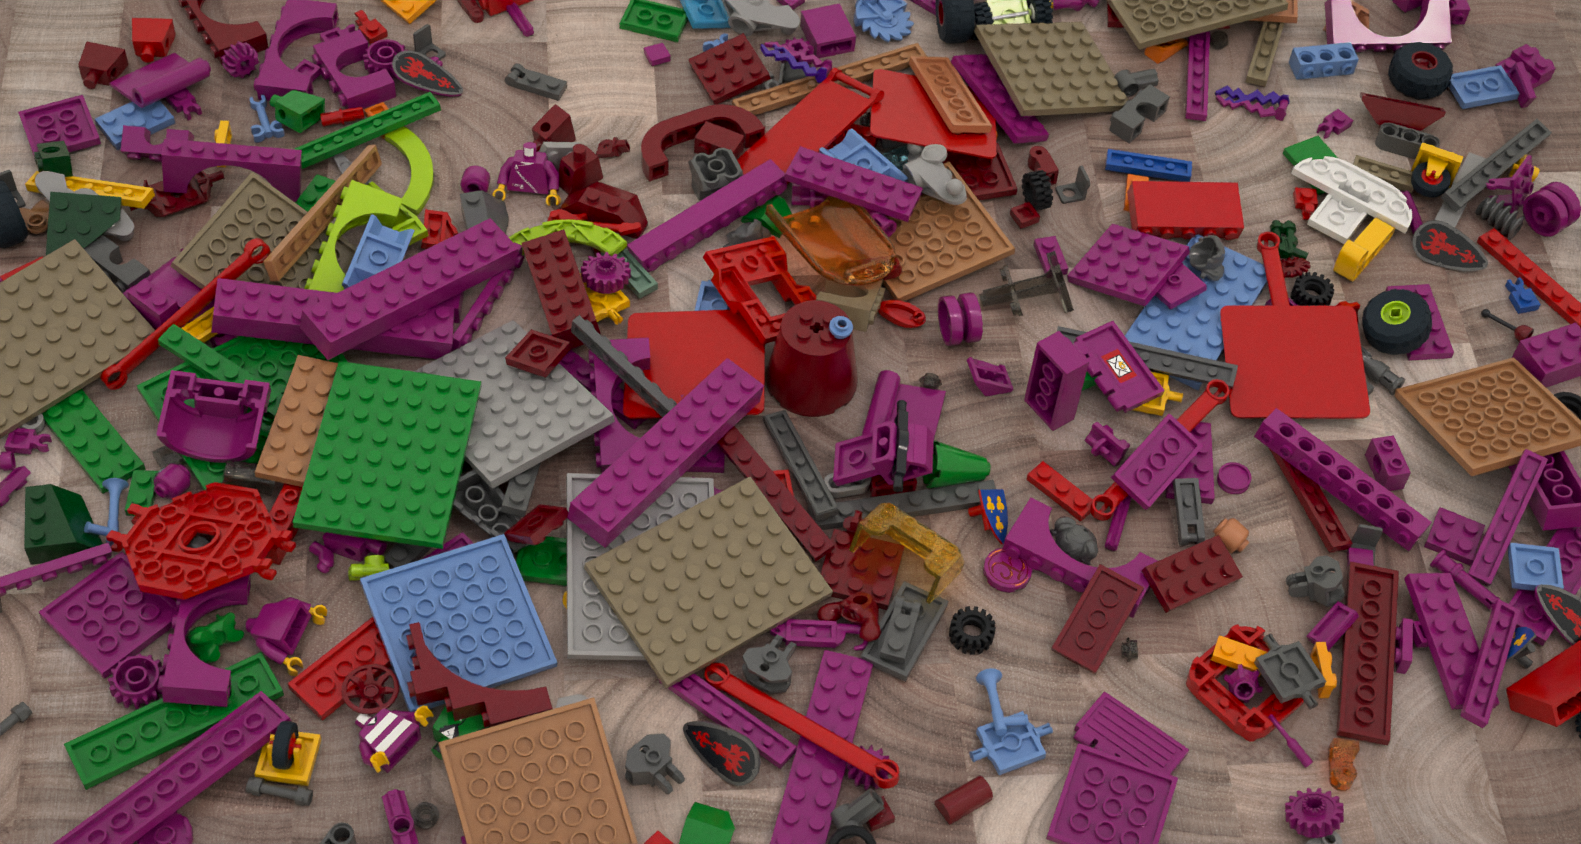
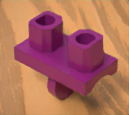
M792 183V205H809V208H814V206H831V196Z
M1095 422L1084 441L1092 447L1091 453L1095 457L1102 455L1115 467L1120 464L1130 444L1124 439L1118 440L1113 435V429L1108 425L1102 426L1099 422Z

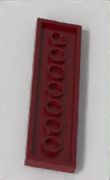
M1351 561L1348 565L1345 605L1355 610L1359 617L1343 634L1337 736L1387 746L1390 742L1399 571Z

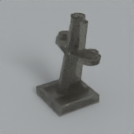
M1055 251L1046 253L1050 269L1044 275L1013 282L1008 265H1003V268L999 270L1003 282L1008 280V284L982 290L983 293L979 294L983 307L1014 301L1010 303L1013 315L1023 316L1019 303L1020 299L1059 292L1065 313L1074 311Z

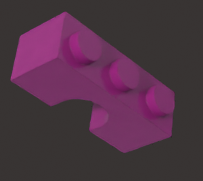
M123 125L120 151L131 160H141V157H146L150 161L162 162L163 142L159 145H151V132L146 127ZM167 129L165 139L194 141V135L189 130Z

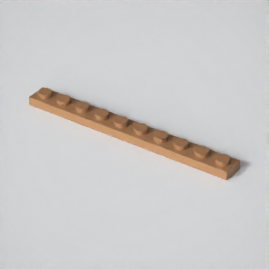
M914 43L837 68L842 70L843 74L863 82L873 79V72L876 69L895 72L910 67V56L927 57V55L918 43ZM808 76L733 99L732 105L758 115L802 101L820 83L816 81L814 76ZM839 80L835 82L843 87L849 86Z
M368 145L263 261L270 281H279L334 219L333 214L337 204L342 205L343 203L340 196L344 186L349 188L351 180L365 184L382 165L376 145Z

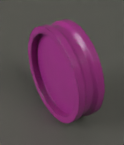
M1229 462L1222 465L1219 469L1217 483L1227 493L1242 494L1249 488L1252 477L1250 471L1244 465Z

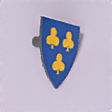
M1528 627L1515 628L1506 663L1514 658L1526 669L1532 665L1533 661L1526 656L1536 650L1535 645L1530 643L1536 637L1532 629Z

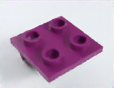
M1528 155L1512 177L1489 179V183H1486V188L1490 190H1512V194L1498 195L1496 203L1504 200L1503 206H1512L1510 213L1522 207L1527 195L1533 191L1534 182H1532L1534 165H1532V156Z

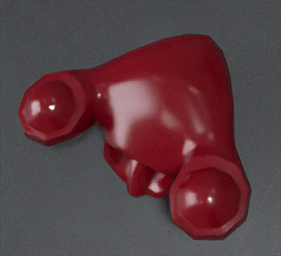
M859 592L840 602L827 603L821 606L817 612V617L821 621H838L843 617L852 623L862 625L859 630V637L867 642L875 641L881 635L878 622V603L868 593Z

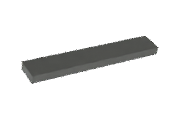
M786 410L763 416L764 424L816 521L838 515L839 507Z

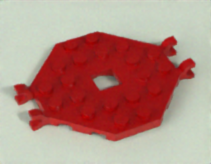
M218 482L206 485V490L192 495L190 491L172 498V503L158 507L156 504L147 508L132 503L127 509L128 514L135 515L131 520L132 524H134L127 535L111 530L106 536L107 541L114 542L111 546L113 552H120L123 548L125 549L141 592L183 600L254 572L258 573L262 578L272 581L277 572L274 569H269L273 561L272 559L265 558L274 544L283 551L291 553L296 547L295 542L289 541L293 535L291 531L276 530L258 489ZM196 533L215 536L205 546L198 548L187 547Z

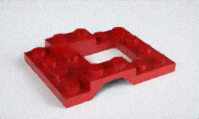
M775 236L706 251L703 259L714 273L711 282L734 315L741 313L761 344L776 341L782 319L786 313L771 317L750 286L771 281L784 301H793L795 305L805 301L816 300L817 298L809 286L797 284L790 275L787 266V254Z

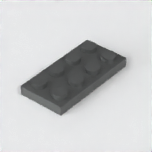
M904 581L879 623L880 637L875 641L868 642L861 655V659L872 663L874 668L906 682L948 607L949 601ZM898 595L912 602L914 600L922 601L904 664L880 658L881 648ZM902 609L901 613L910 615L911 611Z

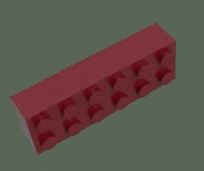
M563 229L521 243L552 336L570 342L571 349L585 345L571 332L572 320L579 315L584 320L590 321L595 330L601 335L565 230Z

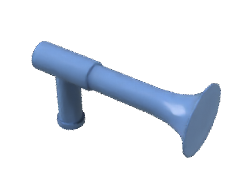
M119 478L106 479L102 483V486L108 489L110 496L107 527L86 522L84 532L107 536L111 530L119 532L120 494L122 490L129 486L127 481ZM106 539V543H109L110 546L114 544V542L107 541Z
M989 668L978 673L976 681L987 689L996 735L1003 736L1007 734L1006 726H1028L1027 714L1004 717L996 686L1002 678V673L1000 670Z

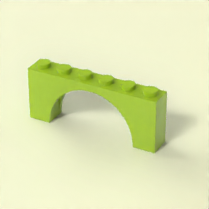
M351 180L349 188L344 186L340 196L343 203L336 206L333 214L336 221L334 224L330 222L326 232V235L329 236L328 241L322 242L318 253L322 255L320 261L315 260L311 270L312 273H315L313 279L308 278L304 289L334 293L344 290L342 283L346 275L340 268L336 258L335 245L337 241L347 231L361 225H367L371 214L375 215L382 225L393 227L403 199Z

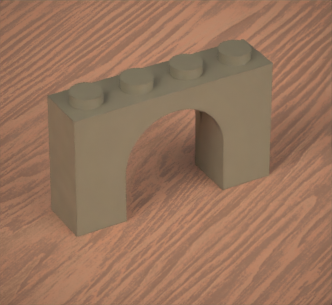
M830 269L827 275L825 291H820L816 300L838 306L847 314L854 330L867 332L869 324H874L878 309H880L881 302L884 299L886 288L882 287V279Z

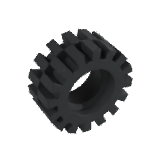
M1038 170L1025 173L1021 181L1023 183L1021 186L1024 190L1022 194L1025 196V203L1030 202L1036 211L1050 208L1053 204V196L1051 195L1053 189L1050 187L1052 185L1049 182V177L1046 176V172Z
M1306 272L1305 275L1302 274L1299 278L1297 277L1291 292V300L1294 299L1293 302L1298 304V306H1329L1335 291L1333 289L1334 285L1333 283L1329 284V278L1324 280L1325 275L1321 274L1319 277L1316 272H1313V275L1310 272ZM1306 290L1315 291L1319 295H1311L1308 292H1306Z
M970 606L965 607V612L962 608L959 609L958 613H955L951 619L949 629L951 644L956 643L955 648L957 650L962 647V653L966 654L967 650H970V655H975L976 650L979 654L983 653L984 649L987 651L994 639L996 630L995 620H992L990 613L986 616L985 609L979 612L976 606H974L973 610H970ZM974 625L982 633L978 636H971L963 631V627Z

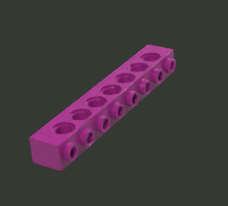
M1276 408L1261 423L1254 437L1372 525L1382 528L1384 534L1407 551H1410L1432 523Z

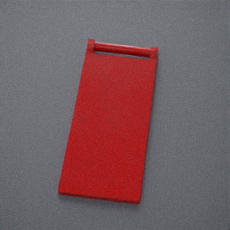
M836 67L833 68L825 80L737 159L743 175L769 159L786 173L800 146L819 152L821 147L827 148L873 104L880 102L884 97V91L878 88L874 89L843 74L842 70ZM839 80L870 97L867 99L835 82Z

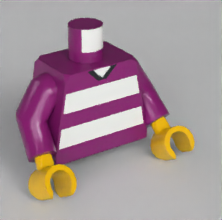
M421 706L416 711L411 712L381 709L374 718L369 714H359L355 724L362 729L359 732V751L363 763L373 767L377 773L381 771L380 767L389 773L421 739L420 726L418 724L426 727L428 725L426 718L434 716L428 706Z

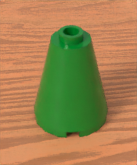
M933 440L932 473L922 477L923 482L928 484L927 488L945 487L984 481L986 476H989L991 467L990 463L983 456Z

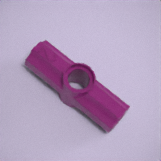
M398 789L388 791L382 796V802L393 843L419 844L405 791ZM401 828H407V829H408L407 831H405V832H403V833L397 832V831H398L399 829H401Z

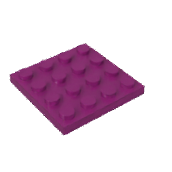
M1111 224L1070 271L1067 279L1069 283L1146 306L1168 280V277L1174 273L1189 255V246Z
M121 551L40 610L39 614L66 643L105 679L111 674L112 669H116L118 666L117 662H122L127 656L137 655L172 628L173 614H178L179 609L176 608L177 602L171 597L141 592L128 557Z
M1078 743L1046 839L1058 844H1158L1178 777Z

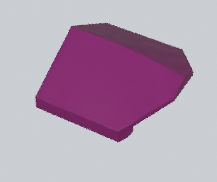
M972 357L967 359L973 380L985 397L1009 393L1014 390L1004 365L996 366L985 361L973 359Z

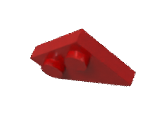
M425 209L423 225L427 229L429 236L422 239V249H428L458 234L456 227L451 223L448 212Z

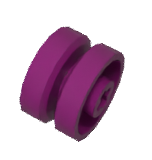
M1551 182L1525 199L1523 202V214L1528 225L1536 233L1551 237L1578 220L1581 214V205L1577 195L1568 185L1561 182Z
M969 292L960 294L958 299L953 295L939 298L938 322L945 344L947 346L960 345L963 339L967 343L979 342L982 338L983 322L976 295Z

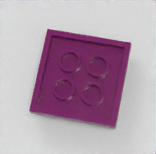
M83 94L18 112L33 155L34 152L38 151L37 144L64 141L69 152L101 144Z

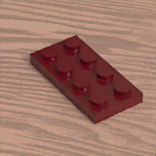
M1219 535L1152 563L1141 570L1165 613L1230 585L1243 577Z
M1099 564L1051 650L1096 675L1141 596L1144 587Z

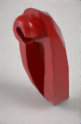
M901 300L881 302L880 309H878V313L882 317L903 328H917L926 322V316L923 311Z

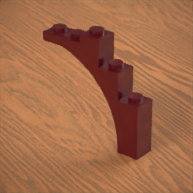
M420 623L409 624L410 634L406 635L409 650L414 649L416 656L412 657L414 670L410 671L411 681L407 682L410 698H416L417 706L444 700L447 713L452 712L454 721L481 715L484 728H490L553 709L546 686L529 690H498L480 686L459 677L442 665L425 645Z

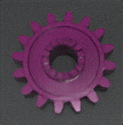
M388 39L374 42L368 49H365L366 54H363L365 70H368V74H372L386 69L391 78L395 79L391 67L392 61L399 52L405 51V45Z
M606 252L604 256H601L599 253H596L595 258L589 256L588 261H583V266H581L582 281L587 283L588 288L598 293L610 294L623 289L625 284H629V279L631 278L630 264L625 262L624 257L618 259L617 254L609 256V253Z
M138 654L132 657L127 656L122 662H117L118 666L116 669L111 670L113 677L108 678L111 695L115 697L116 703L123 702L125 708L134 704L137 710L142 703L146 706L150 704V700H159L158 693L162 694V691H158L160 675H165V670H163L159 659L154 661L152 655L146 657Z
M1307 788V793L1298 790L1297 797L1290 795L1289 802L1285 803L1286 822H1289V827L1295 829L1299 835L1310 838L1325 837L1333 834L1336 829H1340V823L1344 822V805L1340 803L1338 796L1332 797L1331 791H1327L1324 794L1321 788H1318L1316 792H1312L1310 788Z

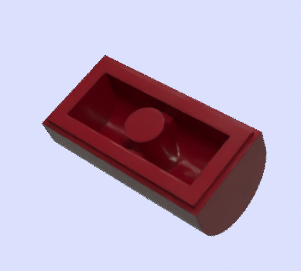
M979 775L935 800L934 805L950 825L990 802L993 798V792L986 779Z

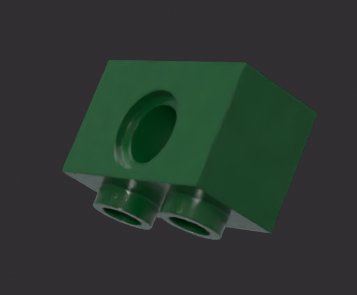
M64 141L37 144L38 151L34 152V159L39 173L49 171L64 174L65 177L73 176L70 154Z

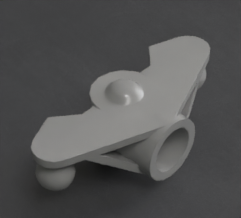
M722 0L729 15L728 23L730 27L739 34L744 33L745 36H751L757 31L778 28L784 34L790 35L795 32L800 24L799 16L789 5L774 6L769 3L770 0Z
M907 144L909 162L903 164V172L908 177V183L922 187V193L951 205H959L967 200L965 184H962L959 179H952L951 171L945 168L942 163L947 157V150L944 146L932 144L924 147Z
M42 171L35 177V184L39 192L44 195L49 204L50 192L98 195L95 191L88 188H81L76 191L67 188L64 174ZM121 209V221L114 227L112 226L103 235L117 236L121 241H129L134 235V223L126 212Z

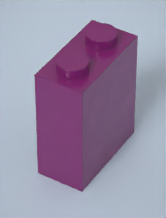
M840 3L801 11L800 27L807 41H810V45L814 46V55L817 58L855 51L856 35Z

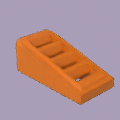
M1184 38L1147 47L1144 54L1159 64L1186 47L1188 42Z

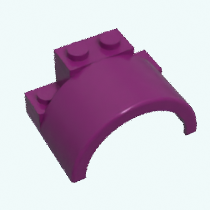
M176 257L171 258L138 284L131 286L123 292V295L154 330L202 290L170 267ZM215 299L211 301L205 308H203L197 315H195L188 323H190L191 321H193L194 319H196L197 317H199L200 315L214 307Z
M171 370L156 435L165 446L190 458L217 463H232L246 460L256 452L263 415L267 413L271 394L270 383L245 380L244 384L203 379L197 378L196 373ZM186 399H194L195 408L185 404L184 401ZM248 407L252 409L249 413H247Z

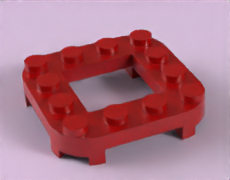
M1237 624L1232 626L1229 633L1224 636L1267 653L1270 651L1263 641L1265 630L1260 626H1256L1255 629L1248 626L1239 627ZM1215 645L1201 657L1197 656L1193 660L1187 675L1186 686L1191 693L1231 730L1250 742L1267 736L1276 728L1274 723L1268 718L1269 715L1272 714L1281 724L1304 703L1302 698H1294L1280 703L1273 693L1257 708L1253 707L1250 710L1216 680L1230 667L1211 661Z

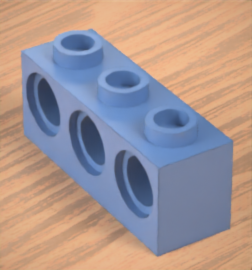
M1351 42L1293 48L1288 63L1296 80L1354 74L1359 59Z

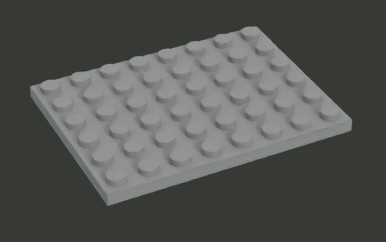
M514 320L465 344L460 349L445 354L413 371L481 381V392L464 460L492 489L615 422L614 415L559 363L546 378L506 364L505 357L527 334Z
M567 473L566 509L568 512L570 502L601 474ZM680 477L606 548L568 518L566 519L567 659L646 660L584 569V565L714 496L713 478Z

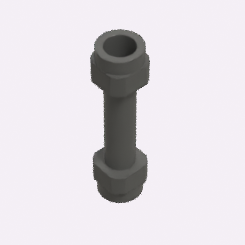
M24 702L15 705L10 710L12 714L0 723V736L17 722H25L32 714L31 709Z
M250 777L246 786V792L252 795L261 796L264 793L295 800V804L301 806H309L313 798V790L307 787L299 786L298 789L265 783L264 778Z

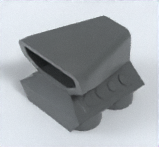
M718 148L711 155L698 153L692 160L688 161L692 174V189L698 200H703L743 176V171L731 149Z

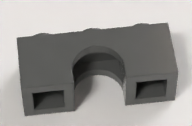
M1148 85L1144 90H1139L1132 100H1128L1123 108L1112 114L1109 131L1128 143L1132 142L1142 133L1144 117L1155 122L1166 112L1170 96L1152 85Z
M104 235L84 249L122 293L150 275V270L135 258L125 264L118 265L123 261L119 246Z

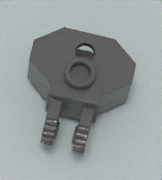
M1327 555L1316 557L1309 566L1304 567V572L1292 573L1286 578V584L1289 586L1288 592L1291 597L1309 596L1310 601L1315 600L1326 607L1334 606L1337 601L1340 602L1345 596L1342 587L1343 576L1339 562Z
M778 634L770 644L766 643L764 647L748 648L743 655L744 664L742 665V670L747 682L769 694L786 692L791 685L792 671L788 661L797 644L790 642L784 651L779 650L778 648L782 644L783 637ZM759 678H763L766 682H761Z
M664 733L646 735L628 750L625 778L632 785L650 784L652 787L657 785L665 794L669 795L673 788L664 778L665 776L669 775L679 784L685 781L684 775L672 764V758L670 757L671 740Z

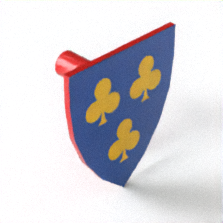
M978 490L981 505L970 507L968 513L970 517L982 515L984 530H991L1002 545L1004 544L1008 527V512L1004 490Z

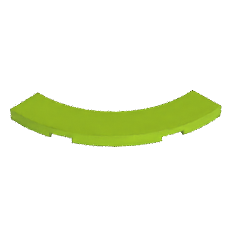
M403 126L384 136L385 141L395 146L409 161L411 180L406 193L402 197L401 205L418 216L428 202L434 184L433 164L423 142L412 131Z
M570 219L543 222V225L530 229L527 227L508 237L513 243L522 245L521 243L564 229L569 242L591 246L604 254L608 252L609 256L620 253L628 245L626 240L608 228L596 226L592 222Z

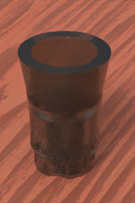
M243 461L225 462L222 483L258 489L259 493L272 496L275 481L255 477L258 463Z

